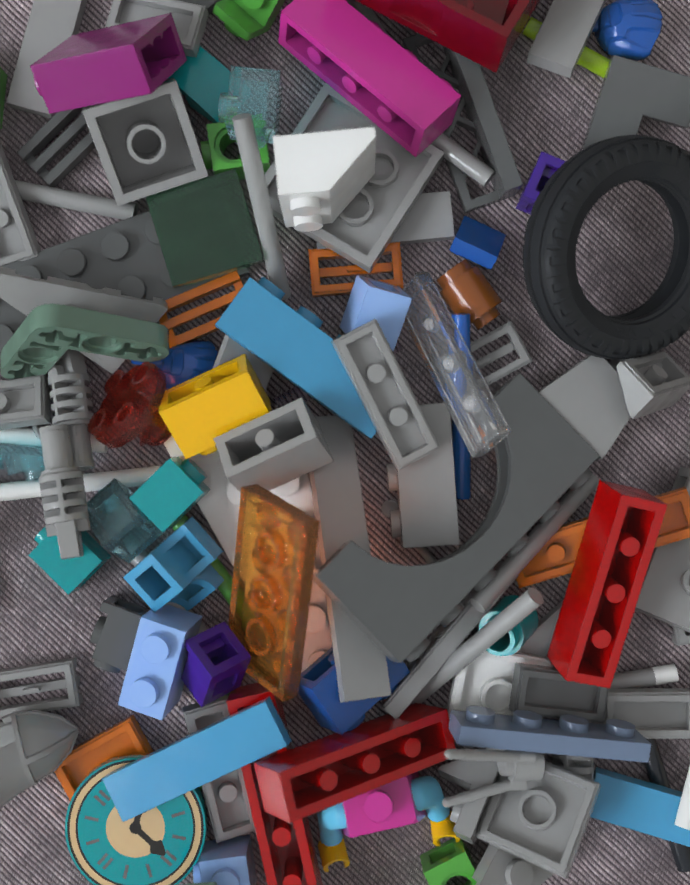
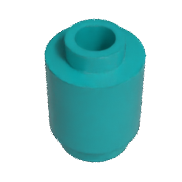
M509 595L502 598L481 619L479 630L519 596ZM534 610L486 651L495 656H509L516 653L536 631L539 622L537 611Z

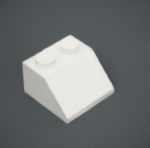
M375 127L273 136L278 198L285 228L294 227L296 231L310 232L321 229L323 224L333 223L375 174Z

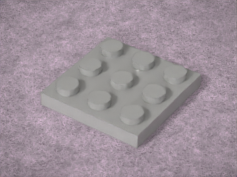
M325 82L292 134L375 127V174L333 223L323 224V227L316 231L302 233L368 273H371L442 162L444 151L430 144L417 157H414ZM274 159L265 173V179L273 215L284 221L278 198Z

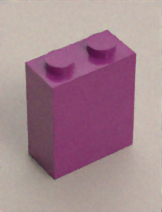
M168 13L72 35L30 65V68L34 75L35 87L43 97L51 114L152 94L187 61L172 14Z

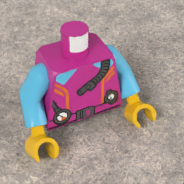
M415 772L317 812L321 840L317 846L324 872H329L328 866L338 861H343L344 868L349 866L350 860L343 835L352 838L417 823L426 816L430 819L432 839L435 846H441L440 838L453 837L456 843L459 842L460 838L456 837L453 831L456 823L450 821L452 811H450L449 807L446 808L442 804L445 796L439 782L432 776L419 777V773Z

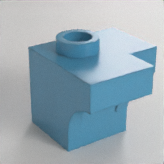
M192 516L146 555L123 578L154 613L168 602L177 603L189 611L215 591L224 581L220 574L211 566V563L217 559L223 550Z

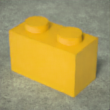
M246 354L161 392L159 401V414L186 459L197 454L208 455L217 450L214 441L215 437L272 411L270 399Z

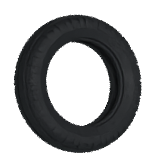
M646 135L612 137L594 143L579 151L562 164L549 178L531 210L523 245L524 278L528 294L545 325L560 340L582 353L605 359H630L654 353L667 347L670 343L672 344L690 329V153L667 140ZM637 180L655 190L667 205L674 231L672 258L661 285L643 305L624 314L607 316L598 311L588 301L580 287L576 272L577 241L584 220L594 204L612 188L625 182Z

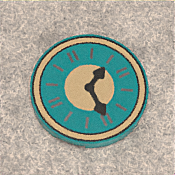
M129 755L119 758L116 756L103 762L93 769L76 789L66 813L65 837L74 864L81 874L93 885L179 884L192 871L193 866L196 865L206 840L207 816L204 806L205 801L199 787L123 822L102 778L108 773L146 755Z

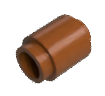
M464 259L437 279L438 284L443 289L440 295L453 313H470V325L473 324L477 330H480L500 315L496 306L503 302L479 267L477 265L472 267L467 259Z

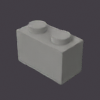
M302 397L214 438L226 478L247 500L334 461L320 423Z

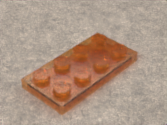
M253 484L241 487L228 626L251 655L246 673L282 702L297 697L299 693L320 522L260 485Z

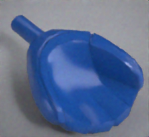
M616 0L602 9L592 32H595V37L600 47L609 55H616L634 61L644 60L651 54L652 47L661 33L663 16L658 4L653 0Z
M191 341L169 348V355L163 360L154 362L131 360V364L159 369V379L163 387L168 390L213 369L218 351L210 341Z

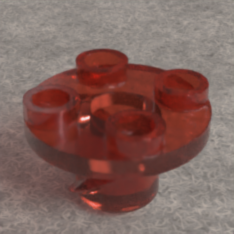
M144 362L126 373L122 370L114 372L104 387L107 396L99 410L90 419L87 431L108 448L124 446L136 436L140 438V446L145 444L159 446L166 442L172 434L159 414V406L166 390V375L164 371L153 363Z

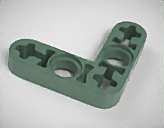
M43 304L35 307L2 348L0 374L8 380L45 375L68 349L141 362L163 360L169 355V331L164 325L62 304Z

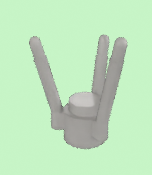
M447 749L444 752V756L447 759L497 762L500 775L508 776V779L446 797L442 800V804L448 808L507 791L526 790L527 781H537L543 778L545 770L544 753L503 749Z

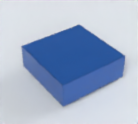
M464 216L449 250L486 269L492 270L506 234Z

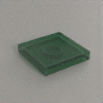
M236 168L146 197L172 286L175 289L265 262Z

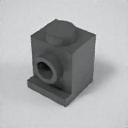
M113 595L102 602L99 611L108 615L107 618L100 616L90 640L91 643L97 644L92 659H94L93 664L97 668L111 673H119L121 669L127 671L140 618L150 609Z

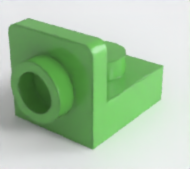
M221 0L216 2L212 12L224 22V26L230 33L248 41L270 30L285 0Z

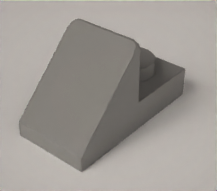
M487 748V749H484V750H498V749ZM455 760L437 769L440 777L467 790L496 783L500 774L497 762ZM490 796L453 806L450 821L456 823L453 829L456 837L473 845L475 844L477 839L475 834Z

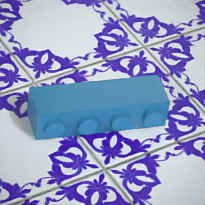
M249 277L217 321L215 327L358 432L372 439L377 431L331 343L334 339L319 329L324 322L303 306H300L295 311L281 301L285 293L266 278L262 277L257 283Z

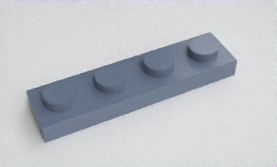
M468 706L466 711L451 710L448 729L460 746L649 763L651 743L635 729L634 724L624 720L608 719L606 724L589 723L583 717L568 714L561 715L560 720L543 719L540 714L525 710H516L513 712V716L495 714L494 710L483 706Z

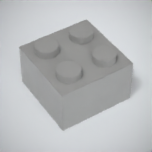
M174 78L164 81L152 94L83 107L84 118L117 206L208 177L177 81Z

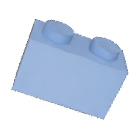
M165 604L155 613L150 609L140 618L118 702L119 706L161 721L180 701L184 687L181 676L189 653L184 647L185 640L198 634L203 616Z

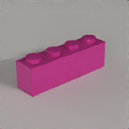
M293 0L281 10L278 43L414 157L423 152L452 125L461 95L454 90L448 81L434 74L410 50L400 46L384 33L376 22L367 19L350 5L347 0Z

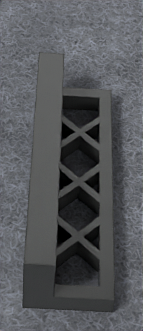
M417 33L403 39L404 48L410 50L422 64L439 78L448 81L461 95L462 100L455 113L452 125L443 134L450 138L456 124L472 131L477 141L472 155L476 157L480 150L484 163L495 171L491 179L494 191L471 199L465 183L467 174L464 172L462 174L459 168L445 159L464 214L515 196L523 186L480 65L444 46L442 47L446 58L440 70L423 63L417 48L435 41ZM448 65L450 66L453 77L445 73ZM463 108L466 110L468 119L460 116Z

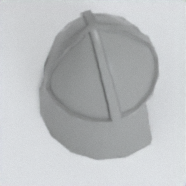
M16 710L2 716L3 722H0V809L14 797L31 786L36 785L40 780L57 770L73 750L79 733L78 727L61 715L40 710Z

